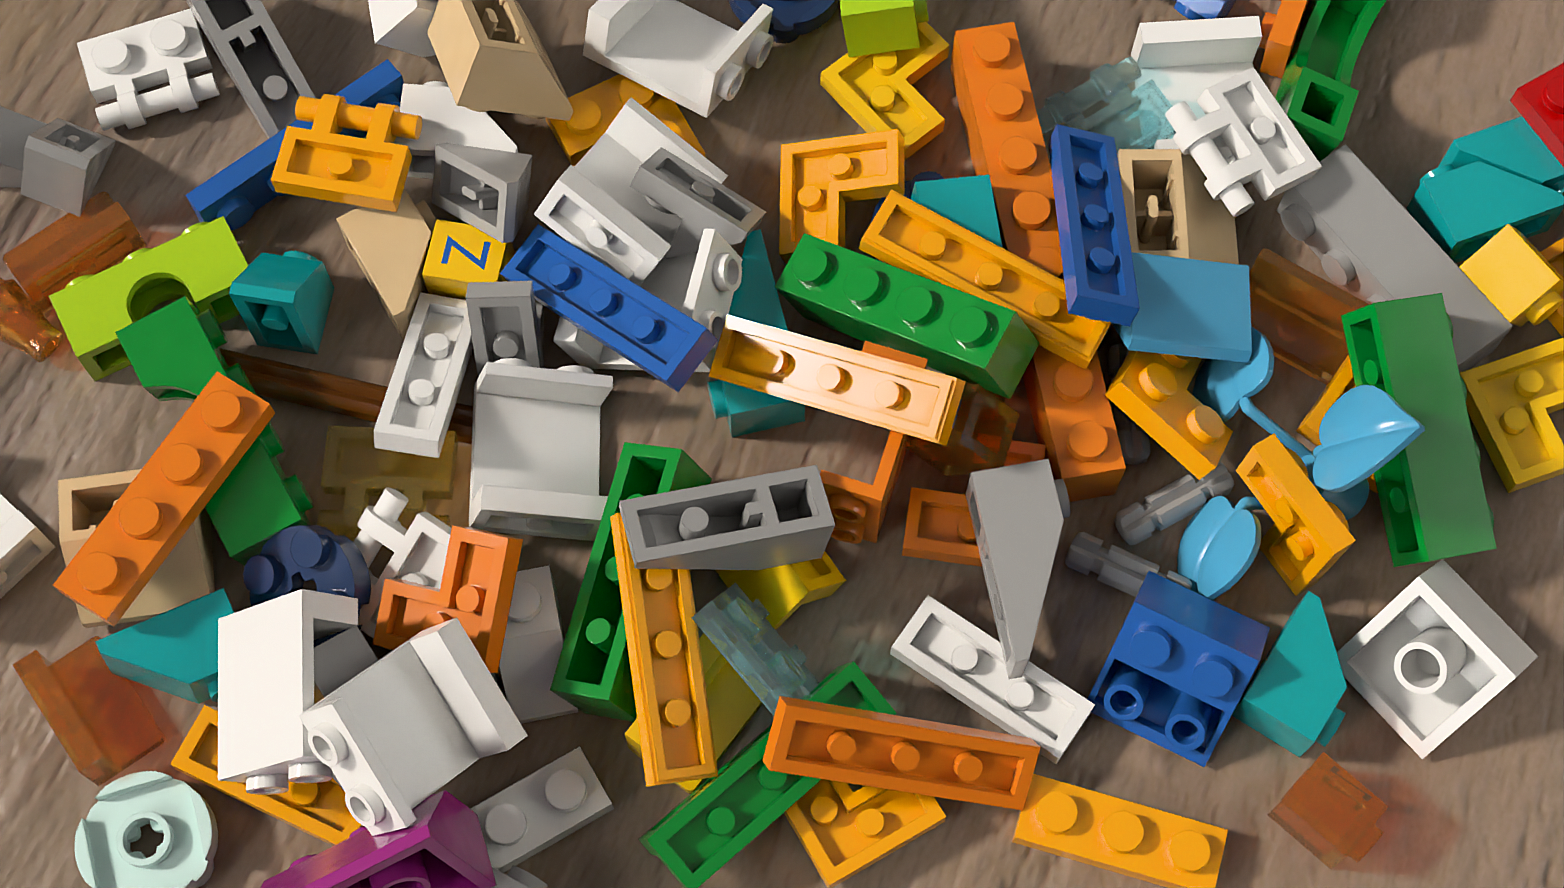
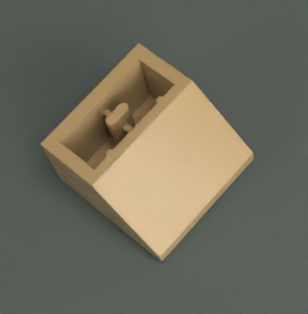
M517 0L438 1L427 34L457 106L466 107L476 112L492 110L521 114L536 120L552 118L570 121L573 114L571 104L540 37Z
M1180 149L1118 150L1117 157L1131 252L1239 265L1235 217L1232 216L1221 199L1214 201L1204 186L1207 177L1191 154L1183 155Z
M141 469L58 480L59 538L66 567ZM205 507L117 624L147 620L215 592L211 518ZM76 603L83 627L90 628L110 625Z

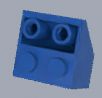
M1148 571L1087 700L1095 704L1091 712L1205 767L1260 662L1270 627L1154 572Z

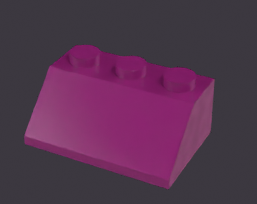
M443 790L437 794L430 795L412 809L417 820L407 828L374 836L370 834L367 827L358 828L350 834L348 839L319 854L307 855L297 859L290 865L289 869L265 880L260 888H492L497 884L478 815L447 790Z

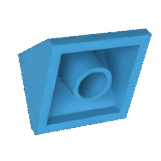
M1132 252L1140 309L1130 327L1111 323L1128 350L1249 363L1252 353L1249 266Z

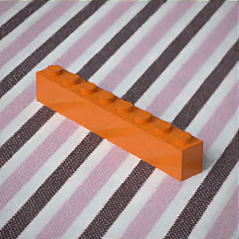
M1008 22L957 30L954 35L950 71L975 176L990 175L1002 248L1064 280L1051 166L1015 23ZM1038 345L1023 374V380L1038 443L1046 445L1044 459H1049L1053 479H1063L1067 488L1069 502L1114 495L1126 466L1110 402L1105 396L1107 390L1097 350L1085 370Z

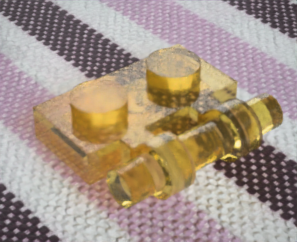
M328 426L320 486L325 494L345 495L343 510L321 509L318 514L317 525L328 527L327 529L335 535H345L354 542L361 531L357 523L367 506H369L370 496L381 497L385 488L389 487L399 491L409 500L398 518L401 525L408 530L416 515L426 512L427 499H453L459 442L455 431H447L439 458L375 448L373 427ZM431 514L450 527L449 515Z

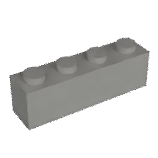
M1346 144L1321 160L1319 163L1322 167L1311 179L1285 191L1276 210L1281 215L1284 227L1292 237L1299 241H1304L1321 260L1326 275L1335 284L1344 286L1362 307L1376 302L1442 293L1446 313L1453 324L1452 341L1459 373L1470 369L1492 353L1512 328L1511 323Z

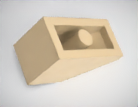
M405 188L403 189L397 212L359 206L336 218L349 250L403 341L420 293L429 294L422 273L436 223V218L427 203L422 200L414 204Z

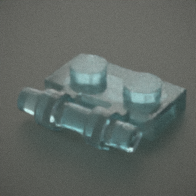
M1131 56L1113 66L1109 63L1101 65L1090 72L1091 79L1067 93L1063 90L1057 91L1045 99L1044 107L1037 110L1043 135L1059 124L1115 137L1117 154L1119 149H1154L1156 140L1173 139L1176 132L1165 117V113L1173 106L1152 79L1133 91L1127 86L1142 75L1137 62ZM1101 100L1110 103L1086 119L1081 113Z
M734 583L691 618L774 716L779 696L806 700L810 692L820 683L804 665L808 658L795 644L790 648L768 622L766 617L770 613L758 598L752 603L737 583Z

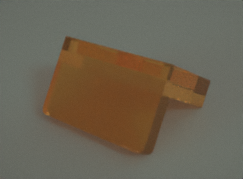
M103 191L88 200L80 217L67 213L7 252L3 256V261L41 313L45 314L54 308L49 295L65 289L66 285L77 277L88 274L95 275L122 263L129 254L143 249L147 245L118 201L114 202L110 195Z
M1263 248L1249 273L1251 327L1267 337L1275 357L1328 385L1349 354L1341 315L1370 304L1271 250Z
M92 637L54 663H51L41 653L34 650L14 663L13 667L77 770L98 787L165 742V735L129 679L112 674L95 642L101 639L100 637Z

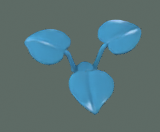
M1251 327L1252 353L1249 363L1207 358L1196 377L1192 395L1203 405L1217 412L1223 423L1232 418L1241 407L1248 417L1271 435L1274 433L1283 445L1298 454L1307 468L1309 480L1325 501L1335 504L1342 511L1346 520L1351 519L1360 512L1367 501L1369 494L1367 477L1392 460L1424 432V426L1408 414L1385 391L1373 385H1360L1344 393L1329 408L1319 427L1321 445L1315 447L1313 451L1309 450L1260 411L1250 398L1268 384L1274 369V353L1269 340L1263 333ZM1216 496L1205 503L1189 521L1179 544L1177 571L1179 575L1190 579L1192 591L1214 600L1237 583L1251 566L1261 544L1260 521L1251 511L1265 510L1256 497H1244L1235 506L1231 500L1223 496Z

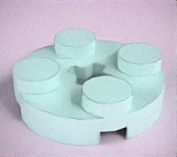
M142 771L125 775L106 785L95 797L98 802L90 809L87 819L81 818L75 835V858L82 877L92 888H198L204 885L212 875L214 870L213 859L218 846L216 819L207 801L184 781L174 779L170 775L157 771ZM146 824H150L156 833H164L163 843L158 845L156 853L148 858L142 852H131L130 843L140 839V827Z

